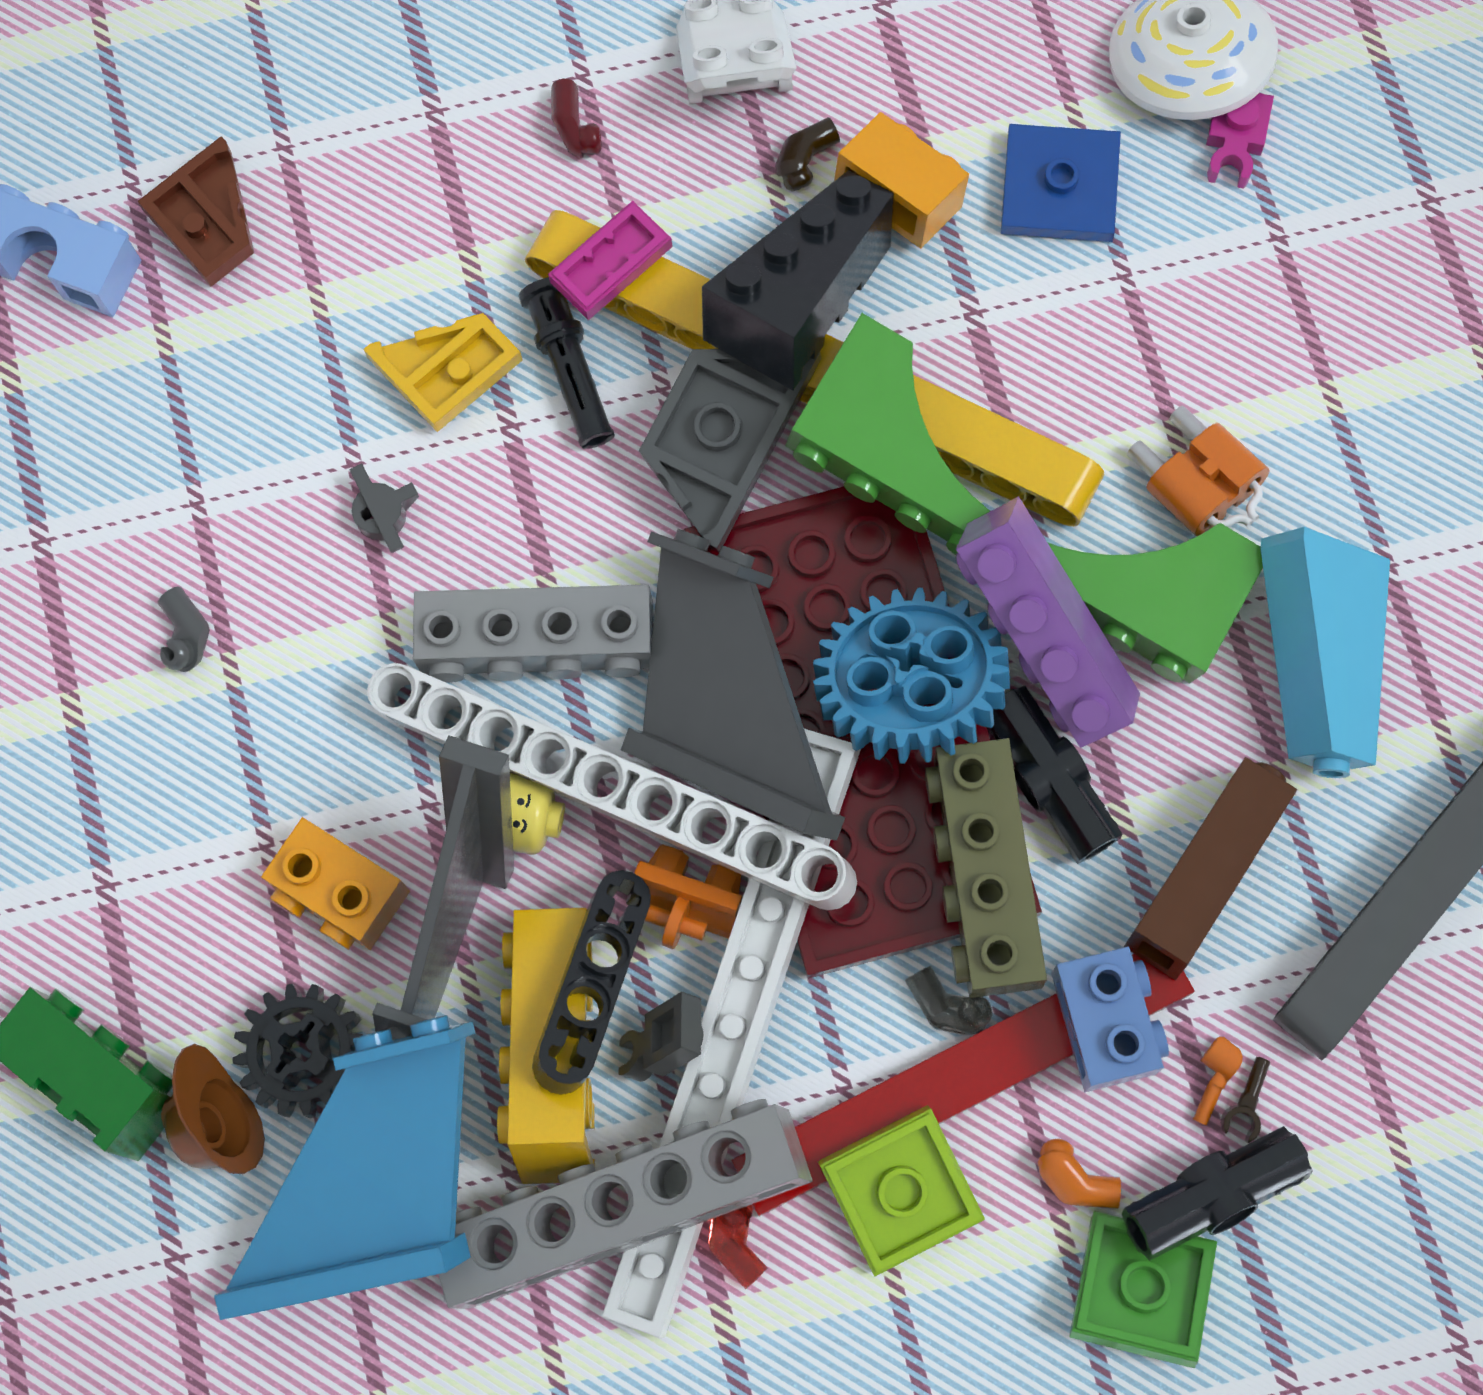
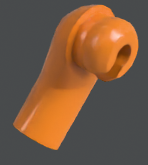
M1051 1139L1043 1144L1040 1150L1041 1157H1039L1037 1162L1039 1173L1061 1202L1067 1205L1119 1209L1121 1198L1120 1177L1087 1175L1073 1156V1146L1063 1139Z

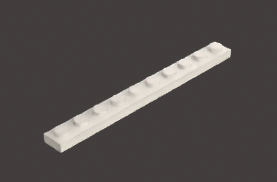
M804 729L832 812L839 814L861 749L855 751L852 749L851 742ZM769 818L770 822L829 846L831 839L803 834ZM768 841L760 847L756 857L759 868L771 867L779 860L782 852L780 841ZM822 866L817 868L812 874L811 887L813 891ZM749 878L701 1020L704 1034L701 1055L687 1062L659 1147L675 1142L673 1132L684 1126L708 1121L710 1128L731 1121L733 1118L730 1111L743 1105L809 906L808 903ZM729 1145L723 1151L721 1165H723ZM680 1163L670 1167L664 1177L665 1191L671 1198H674L682 1193L687 1183L686 1171ZM703 1223L624 1251L602 1317L655 1337L665 1338Z

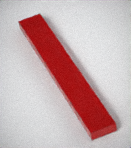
M1132 954L1133 962L1143 961L1149 976L1152 994L1144 998L1149 1016L1195 992L1184 971L1174 980L1137 955ZM1057 993L796 1126L795 1129L813 1182L754 1203L753 1206L758 1216L760 1217L826 1183L827 1180L817 1161L927 1105L932 1109L938 1123L941 1124L1073 1056ZM745 1153L731 1159L737 1173L740 1172L745 1164Z

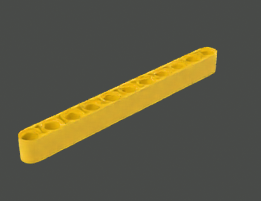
M554 210L527 253L525 263L541 278H548V273L596 233L600 227L567 212ZM664 257L659 258L603 307L690 349H718L703 340L702 286L710 279ZM828 334L825 335L824 346L820 351L821 360L800 401L808 403L843 345V341ZM913 375L920 413L928 434L941 458L953 474L1010 501L1020 497L1027 509L1057 523L1067 526H1077L1080 524L1105 475L1104 470L1098 463L1084 454Z

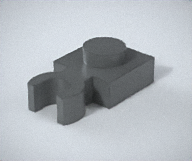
M680 992L646 1013L644 1031H627L619 1040L620 1047L632 1050L633 1053L630 1060L619 1067L618 1075L639 1082L647 1080L653 1073L664 1077L701 1055L704 1035L701 1026V998Z

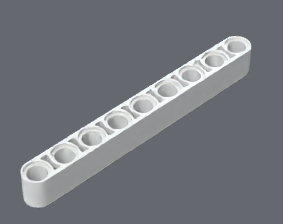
M398 663L386 664L376 670L370 678L367 691L368 699L373 708L402 727L441 744H445L448 735L493 750H495L494 743L498 734L505 728L513 727L514 735L511 743L499 752L509 755V770L514 774L541 784L560 796L817 908L825 910L839 909L849 903L855 894L857 879L854 869L847 860L829 846L406 665ZM411 684V694L408 700L401 706L395 707L394 700L398 691L402 687ZM462 706V714L458 723L449 729H445L444 720L447 713L454 707ZM565 749L566 758L563 766L555 773L546 774L545 765L548 757L556 750ZM609 772H618L619 780L615 790L608 796L598 797L597 786L602 776ZM670 794L672 806L669 813L660 820H651L649 810L652 802L660 795ZM724 817L727 827L723 837L715 843L704 844L702 833L705 825L713 818ZM768 841H780L782 852L779 860L771 867L759 868L756 856L760 847ZM825 864L836 865L838 876L833 887L824 892H814L811 887V878L815 870Z

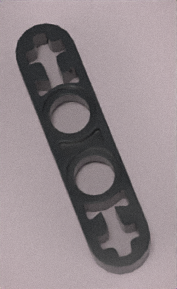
M620 870L609 873L602 879L590 900L533 1057L532 1069L534 1077L541 1087L551 1093L562 1095L574 1092L582 1086L594 1067L650 907L651 895L649 888L644 880L633 872ZM619 891L627 895L626 904L628 907L620 917L618 924L615 925L607 923L615 905L613 897ZM595 940L606 941L616 950L617 964L611 967L596 965L587 955V944ZM576 993L587 994L592 997L598 1005V1017L591 1021L578 1020L568 1010L567 998ZM567 1036L577 1038L578 1041L574 1045L570 1056L572 1067L567 1074L556 1071L557 1060L554 1058L565 1044Z

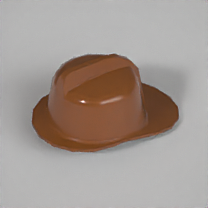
M192 1044L183 1048L174 1064L172 1074L173 1095L164 1102L161 1112L166 1138L172 1151L183 1163L192 1168L211 1169L220 1167L233 1174L249 1172L256 1168L262 1158L265 1142L262 1121L254 1103L232 1080L218 1059L206 1047Z

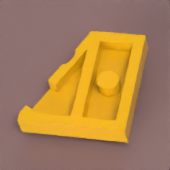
M484 313L456 320L454 324L448 327L433 326L415 331V338L386 346H382L381 342L378 341L370 343L363 349L373 365L436 432L440 431L523 361L521 352Z

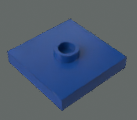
M1009 124L1000 234L1113 242L1121 131Z

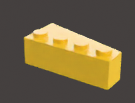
M587 908L514 910L513 932H504L502 937L504 969H512V988L501 990V1021L503 1026H510V1046L500 1047L499 1077L501 1084H509L508 1106L498 1107L497 1134L499 1144L508 1145L522 1184L560 1183L558 1175L565 1171L588 1164H593L595 1167V1159H592L585 1135V1129H595V1104L592 1097L591 1079L586 1078L582 1086L574 1092L561 1095L551 1093L541 1087L535 1079L532 1069L535 1051ZM591 941L587 944L586 951L588 957L593 962ZM582 993L569 996L567 998V1006L570 1013L578 1020L591 1021L586 1020L587 1012L593 1011V998ZM567 1036L565 1044L554 1058L557 1060L556 1071L567 1074L572 1067L570 1056L574 1045L578 1041L577 1038Z

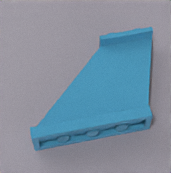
M440 1016L411 1024L412 1036L393 1040L390 1029L370 1033L353 1039L354 1051L333 1058L335 1070L345 1069L229 1285L226 1290L214 1295L220 1320L446 1273L471 1258L465 1233L455 1234L465 1044L466 1037L476 1034L473 1021L450 1026L448 1016Z

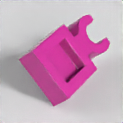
M1258 93L1252 100L1240 108L1211 118L1206 145L1219 149L1213 154L1208 167L1207 178L1209 182H1216L1221 167L1231 165L1239 172L1237 187L1242 189L1246 187L1253 170V160L1250 154L1259 156L1262 154L1274 96Z

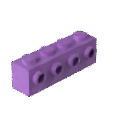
M1020 497L967 523L956 548L958 552L956 560L964 578L971 585L978 584L989 602L988 612L997 630L1003 635L1009 634L1020 651V665L1027 678L1033 684L1040 683L1049 697L1050 711L1057 726L1063 732L1070 731L1079 747L1082 748L1133 724L1140 692Z

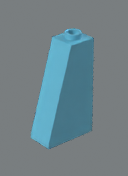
M1307 527L1261 538V557L1288 759L1313 766V774L1320 777L1346 778L1350 776V769L1376 765L1390 559Z

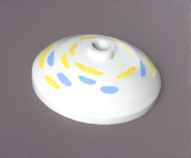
M1136 0L1118 19L1109 42L1110 68L1115 82L1121 91L1131 101L1147 111L1163 117L1182 120H1198L1220 116L1248 103L1268 83L1275 69L1278 53V38L1274 23L1266 10L1256 0Z

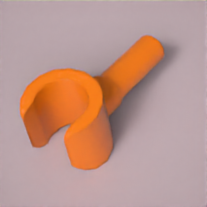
M1217 1037L1200 1059L1201 1062L1215 1072L1206 1086L1193 1117V1120L1206 1126L1222 1089L1225 1088L1227 1082L1240 1068L1243 1060L1241 1050L1225 1037Z

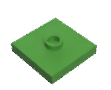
M1094 1211L1090 1220L1069 1337L1195 1368L1199 1360L1217 1241L1197 1236L1149 1261L1144 1254L1137 1251L1127 1234L1123 1218Z

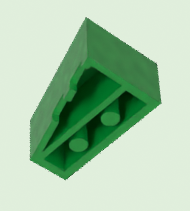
M29 987L0 1023V1062L34 1090L38 1089L56 1103L55 1109L66 1119L72 1122L76 1119L95 1134L96 1137L93 1139V1142L102 1150L139 1161L164 1130L161 1112L164 1102L173 1095V1092L170 1091L173 1087L172 1077L149 1060L142 1067H139L124 1055L130 1047L124 1039L103 1024L96 1031L89 1028L78 1019L84 1009L60 990L55 988L50 995H47Z

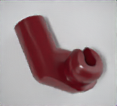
M565 78L556 80L551 86V119L568 152L576 157L583 158V154H598L602 149L600 127L594 123L580 125L577 84L573 80Z

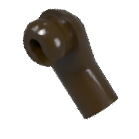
M827 117L790 135L784 141L775 168L777 176L783 177V183L787 190L797 191L811 184L813 174L807 165L810 163L812 156L840 142L838 131L831 118Z

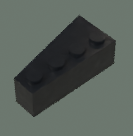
M850 170L845 172L702 286L703 340L794 391L802 379V370L809 358L815 359L824 346L825 335L834 322L839 323L848 311L849 300L854 292L862 290L891 247L894 193Z

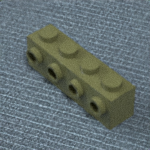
M1009 738L955 745L954 755L948 754L942 747H937L934 766L925 767V781L929 803L940 802L943 825L934 826L933 832L938 863L949 862L952 885L942 886V894L947 923L958 922L961 945L951 947L956 984L967 982L969 998L1042 989L1047 981Z

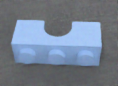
M0 184V276L14 281L22 264L31 255L45 250L56 251V259L47 277L62 298L114 317L141 262V258L129 241V234L122 228L107 221H98L97 225L83 221L75 212L58 203L49 202L47 207L31 202L21 191L11 186Z

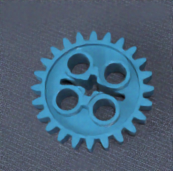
M917 588L912 601H904L899 590L895 589L892 591L890 604L883 605L879 599L871 596L869 597V612L863 613L851 606L848 608L850 625L839 622L831 624L833 640H820L821 658L813 660L816 678L813 680L816 700L820 702L822 718L824 720H832L834 734L837 738L850 733L852 749L855 751L872 742L874 757L877 760H880L889 748L897 749L899 762L905 764L910 751L919 749L925 762H930L932 747L940 745L948 754L954 755V739L958 736L972 744L977 742L976 724L992 728L994 725L993 709L1005 708L1004 690L1010 689L1008 648L1002 646L1001 633L997 628H988V615L985 611L970 617V605L967 599L960 601L951 608L948 606L946 591H942L933 602L925 601L923 588ZM928 704H935V705L929 706V707L923 706V705H928Z

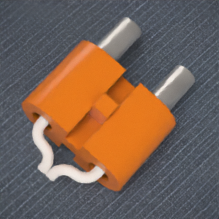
M1180 406L1171 414L1169 421L1191 440L1189 450L1184 454L1179 451L1166 463L1142 441H1137L1128 450L1127 456L1151 477L1146 487L1147 491L1195 536L1203 534L1219 523L1227 527L1236 523H1242L1249 527L1259 518V515L1255 512V507L1262 498L1261 485L1267 478L1270 470L1220 423L1212 424L1207 428L1187 408ZM1253 494V497L1247 503V516L1237 514L1222 520L1226 517L1228 508L1232 505L1238 507Z

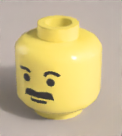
M510 772L514 852L534 855L543 849L548 837L559 838L564 821L565 803L555 801V792L551 789Z

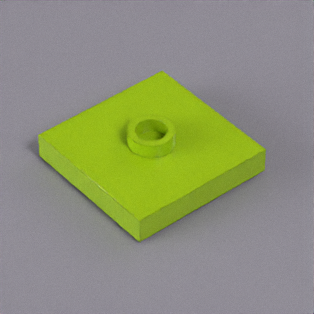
M928 1105L817 1161L874 1277L985 1220L940 1125Z

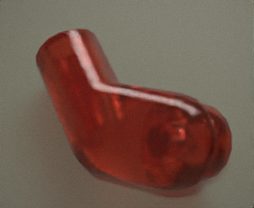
M752 1204L711 1219L708 1234V1248L745 1289L749 1288L768 1269L747 1246L749 1223L753 1214Z

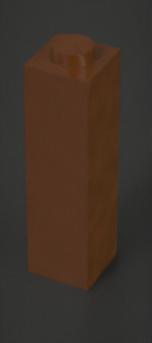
M1247 757L1243 759L1124 947L1129 946L1132 953L1174 980L1180 976L1298 790L1286 782L1285 776L1279 770L1263 762L1255 763Z

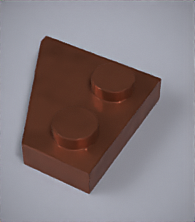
M222 136L138 200L144 213L210 287L254 253L232 152Z

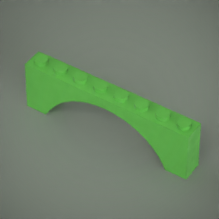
M861 313L793 426L785 446L794 451L793 457L804 467L818 473H822L824 469L845 481L844 487L855 497L869 503L878 500L895 510V517L906 527L921 533L929 530L946 540V547L956 555L958 553L956 551L957 545L967 523L990 512V510L973 497L954 476L941 458L928 434L920 413L914 388L912 369L913 342ZM1221 523L1179 545L1139 554L1104 555L1086 553L1048 543L1111 647L1126 653H1130L1132 650L1152 661L1150 666L1157 674L1177 683H1181L1184 680L1190 684L1206 673L1263 569L1261 546Z

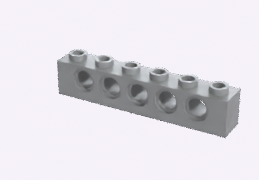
M766 1099L751 1101L730 1111L733 1120L710 1128L708 1121L684 1126L673 1132L675 1142L654 1150L651 1143L638 1144L616 1153L617 1163L596 1171L593 1164H588L558 1175L560 1185L539 1192L537 1186H529L507 1193L501 1197L503 1206L482 1214L481 1207L456 1212L455 1234L465 1233L471 1258L446 1273L438 1274L447 1307L471 1309L813 1182L789 1109L776 1104L768 1106ZM740 1142L746 1154L745 1164L740 1172L733 1176H728L721 1165L723 1151L731 1143ZM680 1163L686 1171L687 1183L681 1194L671 1198L665 1191L664 1177L670 1167ZM622 1185L628 1194V1207L621 1217L613 1219L607 1210V1198L615 1187ZM564 1207L570 1216V1228L566 1236L558 1241L551 1233L550 1221L554 1212ZM506 1228L512 1236L513 1248L507 1259L501 1262L494 1252V1241L498 1233Z

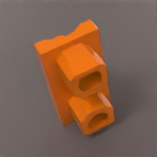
M662 844L648 863L639 860L634 872L647 884L651 895L650 907L645 921L665 928L662 946L675 949L681 934L702 941L706 931L729 939L742 901V895H739L741 874L717 864L711 866L705 883L686 877L684 875L688 868L689 856L682 850Z

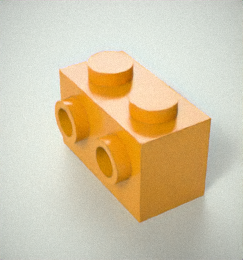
M879 112L838 152L834 181L850 170L893 192L892 229L921 249L962 208L970 173L962 169L955 159L939 153L919 139L909 127L898 124L884 113Z
M303 817L261 876L263 880L276 889L270 897L273 902L298 918L302 916L306 909L324 920V923L319 931L347 950L356 941L371 951L410 893L409 888L399 878Z

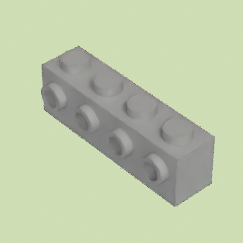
M649 584L414 591L413 661L420 672L443 682H458L464 679V674L488 673V678L499 681L521 679L523 672H546V675L550 678L573 679L580 677L582 670H605V674L608 676L633 677L640 674V669H649L653 633V599Z

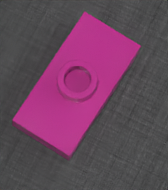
M632 200L548 273L550 283L589 321L673 247L672 238Z

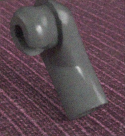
M178 586L165 592L158 600V605L175 626L172 638L167 640L166 644L168 647H161L160 657L162 663L168 669L187 672L201 662L210 629L208 622L182 587Z

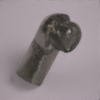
M931 966L924 968L905 980L927 1021L936 1030L970 1036L983 1031L991 1021L992 1007L986 998H969L946 993Z

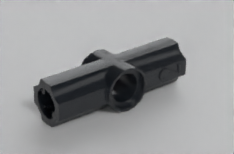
M1024 685L1005 693V708L993 709L994 725L989 729L996 740L1009 738L1015 779L1020 790L1037 812H1044L1076 863L1080 864L1083 861L1090 860L1121 839L1123 834L1118 828V824L1113 820L1104 803L1090 785L1091 776L1079 752L1066 737L1059 738L1027 687Z
M1283 1126L1226 1155L1225 1151H1218L1207 1155L1181 1172L1177 1177V1181L1126 1206L1121 1215L1127 1228V1234L1137 1251L1144 1254L1151 1261L1206 1231L1210 1235L1222 1233L1248 1218L1257 1210L1258 1204L1280 1195L1283 1191L1307 1180L1313 1172L1308 1160V1152L1298 1136L1292 1134Z

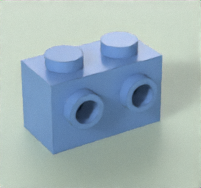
M1129 946L1060 963L1055 966L1051 975L1084 1093L1153 1076L1164 1068L1161 1058L1169 1056L1166 1035L1159 1020L1150 1021L1144 1000L1145 997H1149L1152 994L1149 976L1142 960L1133 962Z

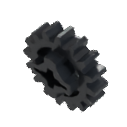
M287 984L285 1000L280 1001L267 992L263 995L264 1004L267 1009L262 1014L247 1009L244 1013L253 1024L250 1032H235L234 1039L246 1045V1052L238 1054L232 1060L234 1065L249 1068L250 1073L245 1075L239 1082L242 1088L248 1091L259 1087L262 1088L255 1101L258 1105L268 1108L278 1099L277 1109L279 1115L290 1118L296 1104H299L304 1116L314 1118L316 1117L317 1102L322 1101L325 1105L327 1104L345 1069L335 1070L330 1040L337 1032L340 1046L339 1056L354 1051L353 1039L363 1036V1034L352 1033L351 1030L362 1019L355 1011L340 1015L346 1000L336 993L323 1003L324 989L320 986L312 984L307 991L306 997H302L297 986ZM296 1012H312L311 1014L307 1013L300 1022L288 1024L280 1022L282 1018ZM265 1040L270 1044L272 1060L266 1069L263 1062ZM297 1040L306 1044V1047L312 1052L306 1061L296 1058L295 1053L290 1050L293 1043ZM318 1077L323 1081L308 1090L289 1091L291 1087L295 1089L303 1079Z

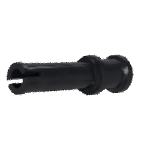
M549 277L535 281L523 288L518 297L521 306L529 309L537 331L534 336L536 347L541 353L548 355L562 396L576 429L580 447L591 449L604 445L612 440L615 434L608 422L595 381L592 378L580 345L584 339L583 326L580 321L574 320L567 299L550 283Z

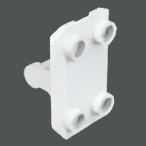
M688 0L685 2V8L676 26L689 104L703 102L702 97L770 87H778L779 92L793 90L792 75L797 67L784 12L774 0Z

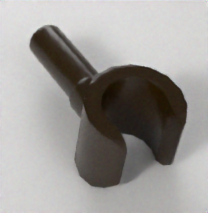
M1255 1058L1238 1104L1227 1108L1221 1116L1220 1124L1222 1131L1227 1134L1230 1120L1237 1113L1248 1114L1251 1119V1128L1247 1132L1246 1143L1255 1140L1260 1133L1261 1122L1255 1110L1270 1066V1061L1267 1059Z

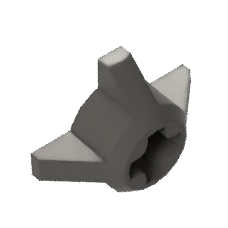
M362 463L349 469L360 490L353 501L351 510L353 520L364 536L372 540H385L391 553L404 548L398 533L405 524L406 511L419 497L413 483L411 482L395 490L383 483H372Z

